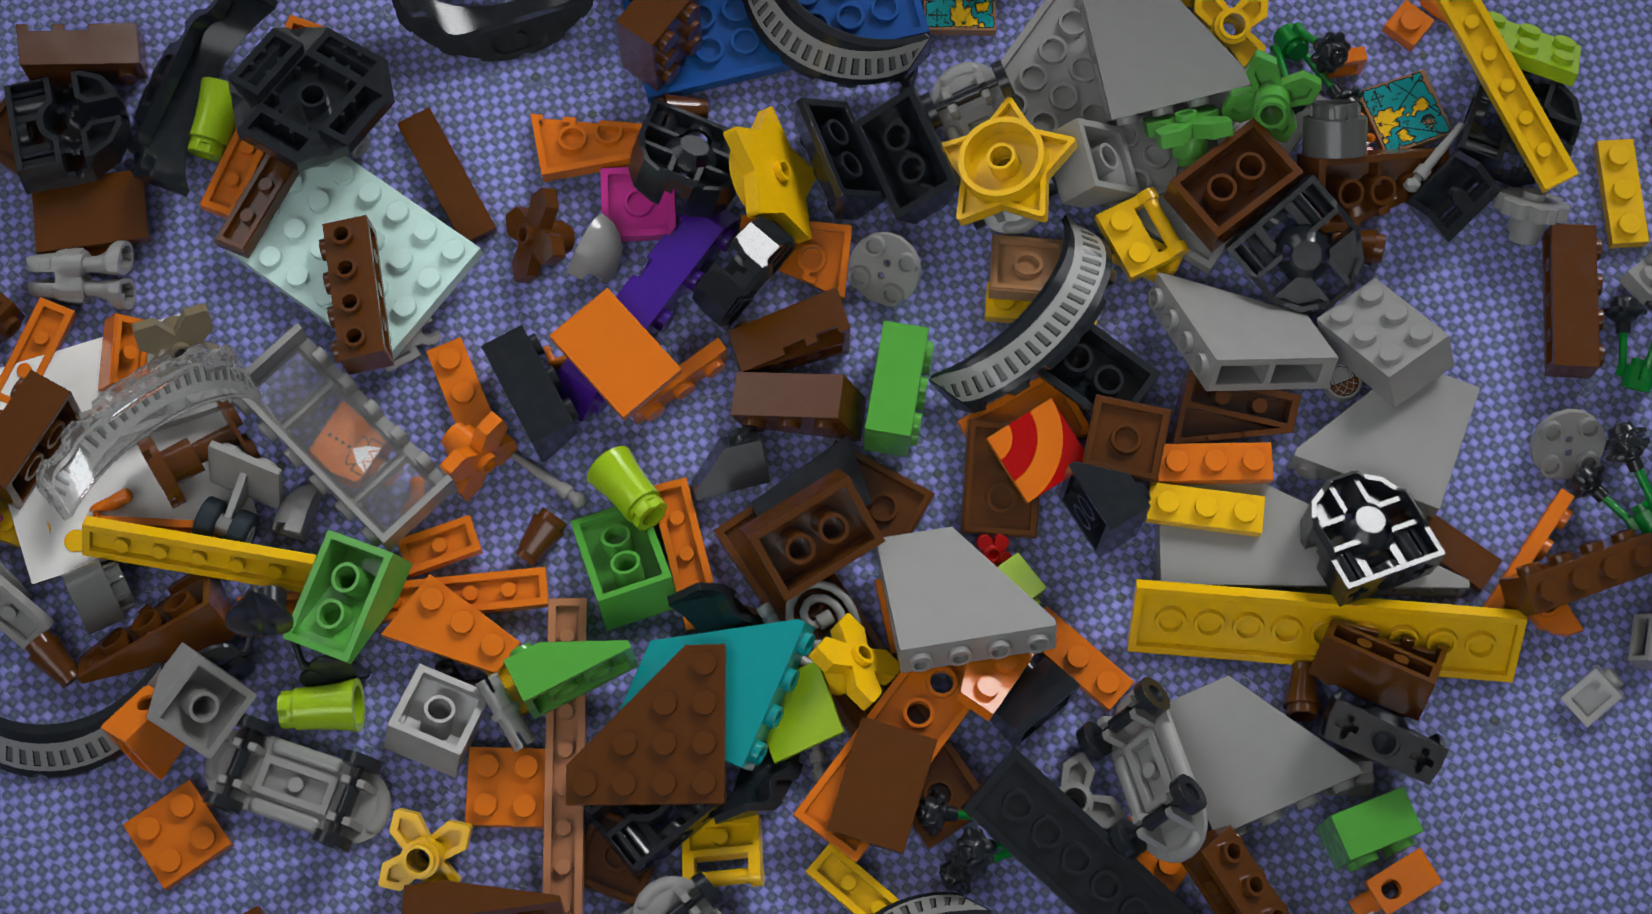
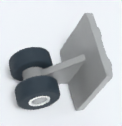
M212 440L208 446L210 481L232 490L233 493L229 504L214 496L208 497L196 515L192 534L210 537L215 534L228 540L252 544L258 530L259 516L242 508L247 499L251 498L278 509L283 500L282 470L269 459H257L243 453L241 449L233 444H221Z

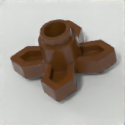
M542 187L532 194L529 208L516 206L506 214L508 236L518 242V247L512 261L515 282L529 284L539 277L542 264L555 266L565 258L566 254L574 246L575 233L572 226L566 224L563 220L555 219L559 210L556 189Z

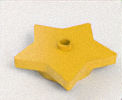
M1007 97L989 120L976 126L968 135L942 142L951 165L960 178L956 213L959 224L965 226L1003 211L1036 221L1047 222L1049 180L1078 148L1075 138L1035 129L1028 122L1011 97Z
M769 106L757 113L751 128L736 126L723 132V136L730 148V175L735 191L746 208L748 218L762 216L771 222L776 221L799 244L812 238L806 197L816 177L813 168L791 148L774 108Z

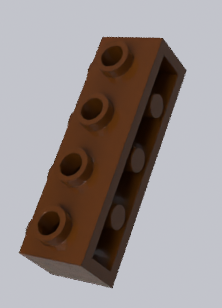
M367 215L322 224L324 238L319 239V249L323 261H327L328 272L323 273V281L327 294L331 295L332 306L327 307V314L332 329L336 330L337 340L331 342L336 363L341 362L349 375L394 366L375 228Z
M1556 223V225H1550L1542 237L1545 376L1590 379L1604 363L1605 348L1603 344H1599V331L1603 328L1604 312L1603 309H1598V296L1602 293L1603 276L1597 273V261L1600 260L1602 254V241L1596 236V225Z
M1632 528L1610 534L1611 540L1602 542L1600 539L1579 545L1580 551L1571 554V551H1564L1547 557L1549 562L1542 565L1539 562H1533L1517 567L1516 574L1499 580L1507 609L1519 610L1525 616L1537 615L1652 573L1651 533L1634 534Z
M1231 825L1207 831L1206 839L1201 849L1192 858L1181 862L1215 914H1290L1286 904L1278 897L1266 879L1262 868L1256 864L1246 849L1243 839L1235 832Z

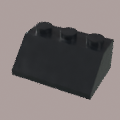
M910 86L852 123L896 220L917 224L947 205L960 182L914 86Z
M800 98L796 101L794 123L800 135V142L806 149L812 163L814 175L820 182L826 196L827 206L835 219L859 220L887 200L852 125L856 120L848 102Z
M1095 324L1081 337L1079 343L1052 370L1042 369L1036 373L1037 376L1091 415L1096 394L1140 403L1161 374L1159 370Z
M520 325L483 344L481 347L543 463L549 460L578 433L573 421L579 418V415L570 398L562 400L556 388L562 384L553 366L550 365L545 368L539 356L545 352L535 333L528 336L523 326Z
M1077 461L1068 465L1058 497L1099 558L1135 537L1151 507L1149 504L1151 497L1142 482H1135L1129 473Z

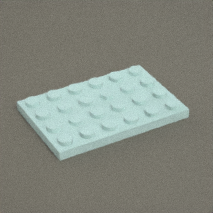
M347 156L336 159L328 167H313L301 171L249 259L226 249L223 250L331 327L327 307L332 306L331 295L327 294L323 281V273L328 272L327 261H323L319 249V239L324 238L322 224L367 215L377 234L394 361L484 254L480 247Z

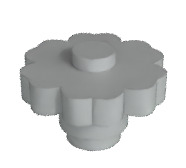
M1508 186L1507 189L1501 188L1502 191L1493 200L1492 207L1499 209L1501 214L1509 216L1506 227L1509 231L1508 239L1515 243L1529 246L1537 245L1538 239L1544 235L1546 224L1566 223L1571 204L1563 202L1561 197L1547 192L1542 193L1538 189Z

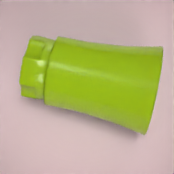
M203 77L201 78L199 100L189 133L191 139L187 149L190 154L212 162H220L236 128L228 81Z
M617 446L606 451L591 465L587 473L588 483L601 492L639 530L645 531L649 527L656 526L665 517L667 504L661 499V494L644 474L627 446Z
M354 678L334 684L296 687L294 690L281 691L277 698L279 725L282 729L343 730L360 733L365 722V697L360 679Z

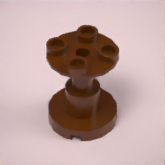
M220 399L216 400V404L227 425L192 444L188 438H185L159 451L151 436L136 442L173 509L187 502L179 484L205 471L202 463L209 460L208 446L212 440L221 444L239 445L243 453L257 459L261 458L252 439L246 433L240 434L237 428L242 426L243 422L234 406L228 400L221 402Z

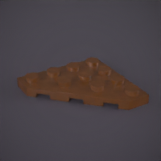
M725 644L685 645L566 765V805H726L727 646Z

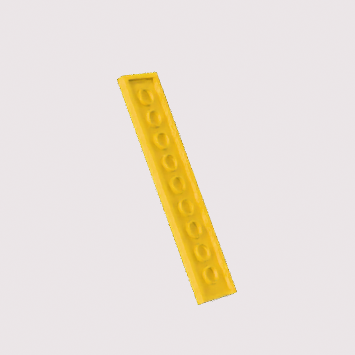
M1136 579L1127 651L1288 665L1299 661L1312 663L1331 619L1335 618L1378 629L1379 637L1400 641L1402 636L1414 638L1413 645L1435 650L1437 644L1449 647L1438 677L1513 683L1528 618L1519 610L1377 598H1363L1339 607L1333 595Z

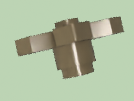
M205 303L184 308L180 316H170L162 322L153 317L132 324L139 350L155 355L146 366L149 379L167 369L193 359L223 355L220 345L204 341L214 329Z

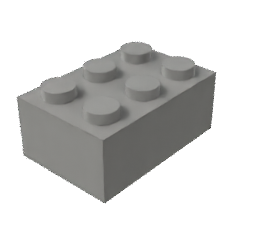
M1376 278L1317 318L1319 332L1339 357L1338 361L1394 407L1400 405L1455 366L1449 335Z

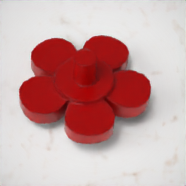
M982 534L976 539V546L981 550L980 552L996 567L1012 557V554L1006 550L1009 540L1003 534H997L993 540L987 534Z

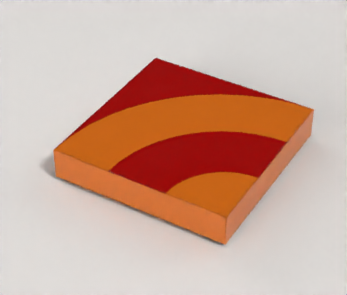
M1052 398L986 438V441L1025 503H1029L1062 482L1068 465L1074 461L1082 463L1084 455L1083 447Z

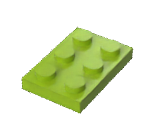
M1488 11L1521 70L1573 87L1579 73L1580 45H1577L1573 39L1567 36L1557 35L1554 37L1542 33L1538 27L1532 24L1522 23L1519 25L1507 21L1506 17L1502 14Z

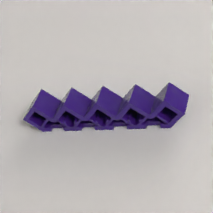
M726 209L712 217H688L680 214L679 219L681 221L678 227L673 230L670 236L666 233L648 254V262L637 277L633 274L616 295L617 299L651 336L658 331L663 333L669 327L675 316L671 311L677 299L690 290L692 292L695 291L697 285L706 274L703 272V269L708 259L721 250L726 252L731 247L730 243L737 236L734 229L740 218ZM567 358L557 372L562 385L556 388L562 400L570 398L579 415L577 419L583 422L594 413L597 415L601 414L608 403Z

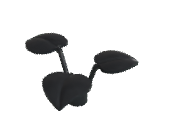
M267 585L258 589L250 586L244 596L225 615V625L229 630L239 635L247 636L244 646L238 650L230 644H215L200 650L198 653L238 680L251 675L255 670L256 663L247 654L251 650L255 636L260 634L263 636L268 634L281 635L293 628V616L287 611V591L275 585ZM291 642L299 667L304 670L299 675V681L305 687L334 684L354 678H359L362 683L371 674V670L365 669L356 660L349 664L328 655H321L308 662L303 656L300 645Z

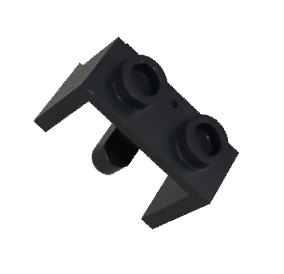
M1457 150L1405 203L1423 224L1435 230L1445 240L1450 242L1502 189L1479 161ZM1475 183L1478 184L1469 194L1466 193ZM1454 205L1455 207L1440 221L1439 218Z

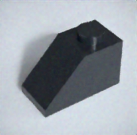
M737 428L727 433L728 436L718 439L691 481L696 501L771 482L762 442L757 429Z

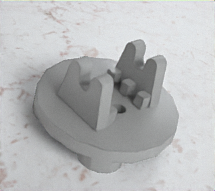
M890 232L872 233L861 239L853 249L849 262L848 280L854 288H857L869 300L889 307L896 306L901 301L909 298L918 287L922 273L920 258L913 246L903 237ZM880 272L884 273L885 277H882Z
M1565 409L1555 412L1536 425L1529 445L1531 459L1543 476L1553 479H1571L1575 472L1585 465H1590L1594 468L1600 466V458L1603 455L1606 444L1605 432L1595 416L1584 410Z

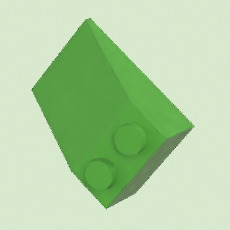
M616 506L570 521L607 631L673 609L668 605L667 597L676 593V589L653 526L645 531L639 530L633 522H629Z
M328 529L293 611V628L285 633L283 638L351 664L397 602L412 563L392 552Z
M628 640L538 642L534 645L526 643L513 649L510 652V657L503 660L534 720L639 667Z

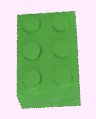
M884 320L865 425L863 450L908 457L910 446L917 447L922 413H917L916 410L923 411L929 378L923 377L922 374H930L934 341L927 340L929 328Z

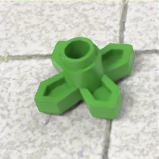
M1256 50L1246 65V75L1252 86L1231 89L1222 104V114L1239 123L1255 118L1274 139L1286 143L1297 128V119L1291 107L1312 104L1322 89V79L1304 70L1281 78L1277 58L1261 50Z
M1214 105L1181 110L1176 112L1175 115L1165 114L1157 117L1143 118L1144 133L1149 138H1155L1156 145L1160 149L1171 148L1172 156L1177 159V165L1181 167H1189L1209 152L1208 139L1214 140L1234 135L1232 120L1228 116H1219V109Z

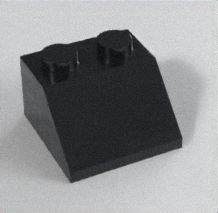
M1046 657L1038 664L1031 660L990 721L1011 746L1016 748L1072 701L1080 685L1073 677Z

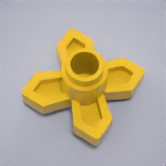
M1224 0L1193 1V14L1245 69L1256 50L1265 52L1266 46L1250 31L1251 28L1268 17L1269 0H1240L1235 7L1230 8ZM1223 26H1232L1234 35L1228 34Z
M846 613L830 630L832 638L826 636L810 652L809 658L823 671L832 694L837 696L847 694L862 710H866L881 695L882 689L880 684L886 686L899 673L900 665L887 650L870 648L867 644L865 628L850 613Z
M404 808L396 809L393 812L389 833L403 850L400 854L382 863L378 885L383 888L402 891L404 885H409L415 879H422L423 882L440 880L461 882V876L447 859L469 848L473 830L472 824L450 819L431 834L420 812ZM421 850L428 854L430 861L422 858Z

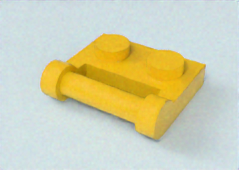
M1155 187L1146 188L1136 196L1095 216L1096 224L1114 251V256L1129 282L1182 258L1190 251L1185 240L1179 239L1158 202L1160 196ZM1143 208L1146 209L1167 246V249L1158 252L1136 213Z
M760 815L715 824L714 818L711 819L698 832L682 843V877L691 880L690 878L697 873V863L748 858V868L702 873L713 887L750 884L751 887L764 886L765 872L763 867L762 819Z

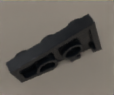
M848 435L752 501L751 508L754 517H758L837 468L850 477L866 508L871 509L873 503Z

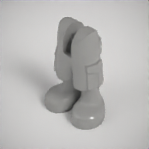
M118 240L112 243L105 253L97 256H91L84 248H65L58 250L56 253L36 254L26 257L27 271L55 273V279L48 278L28 281V294L36 297L58 299L66 303L88 304L93 296L107 300L118 310H131L136 300V287L132 279L114 278L97 281L90 278L89 274H127L132 269L134 263L133 247L129 241Z

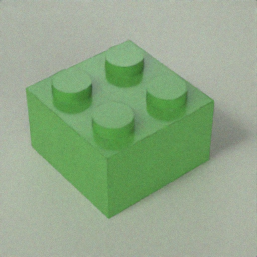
M1404 786L1333 814L1316 827L1335 871L1347 866L1349 873L1370 865L1371 862L1378 860V853L1383 852L1386 859L1407 850V848L1416 844L1413 838L1423 832V828Z

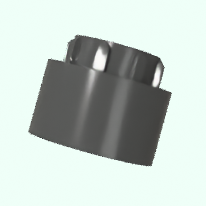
M1343 99L1314 101L1310 105V115L1303 116L1302 155L1324 159L1357 158L1367 155L1368 117L1361 115V105L1357 101Z
M96 559L62 574L68 592L89 635L126 619L123 612L133 608L136 603L124 575L115 561L101 565L99 559Z

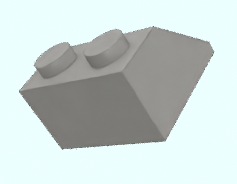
M1075 118L1052 131L1053 133L1074 137L1078 145L1075 152L1054 174L1056 189L1062 204L1088 208L1130 199L1140 193L1123 127Z
M182 642L158 674L147 719L211 760L257 697V694L241 681Z
M419 663L387 724L383 748L456 778L469 751V747L473 743L487 707V702L475 686Z

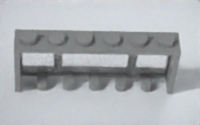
M298 323L246 368L260 395L231 388L236 395L231 401L246 417L253 413L261 421L257 425L258 429L272 443L278 438L287 447L282 452L297 469L304 465L312 473L308 479L320 493L325 495L330 491L338 500L334 504L336 509L349 522L356 518L364 526L360 533L373 546L378 547L382 544L387 551L391 552L398 542L448 496L458 492L453 479L448 474L445 476L435 466L428 454L424 451L421 452L410 441L404 430L399 425L395 426L384 415L379 405L373 399L369 400L358 389L354 380L346 372L343 374L333 364L329 355L307 337L303 328Z

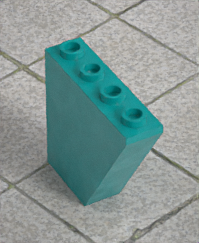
M795 619L651 640L620 710L685 645L725 644L727 646L726 761L753 772L755 765H760L767 753L768 744L765 742L770 729H775L782 719L784 708L781 707L786 692L791 693L798 682L800 673L797 669L802 657L808 656L815 642L813 632L815 627L805 621Z

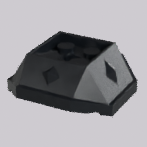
M273 27L228 77L239 138L298 172L313 167H328L336 159L350 155L395 103L388 61L328 27H306L290 30L289 27Z

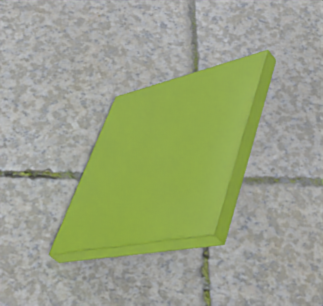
M814 662L797 669L800 673L798 682L791 693L786 692L781 707L784 708L782 719L775 729H770L766 741L775 764L845 733L824 673Z

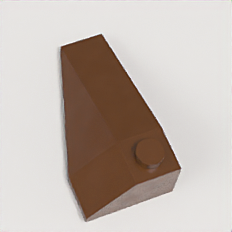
M1435 148L1367 150V155L1346 159L1313 158L1300 153L1297 154V165L1303 171L1301 179L1306 175L1313 174L1359 227L1361 222L1369 218L1389 213L1391 208L1404 203L1415 193L1408 192L1403 187V184L1408 178L1414 176L1413 171L1420 163L1423 164ZM1449 148L1431 169L1432 173L1428 178L1420 182L1421 186L1449 159ZM1302 191V192H1301L1302 195L1307 199V201L1313 206V208H1314V209L1319 213V215H1320V214H1321L1320 211L1314 206V204L1309 200V198H1308V197L1303 193V191ZM1337 213L1320 229L1324 233L1344 231L1348 225Z
M187 574L167 588L170 595L158 605L151 608L149 604H146L138 611L140 615L135 618L132 625L126 630L122 627L114 629L79 657L77 679L81 684L152 667L154 662L167 663L182 642L196 652L211 645L227 644L236 633L229 630L225 625V615L232 607V604L220 579Z
M446 880L404 885L402 914H566L560 895Z

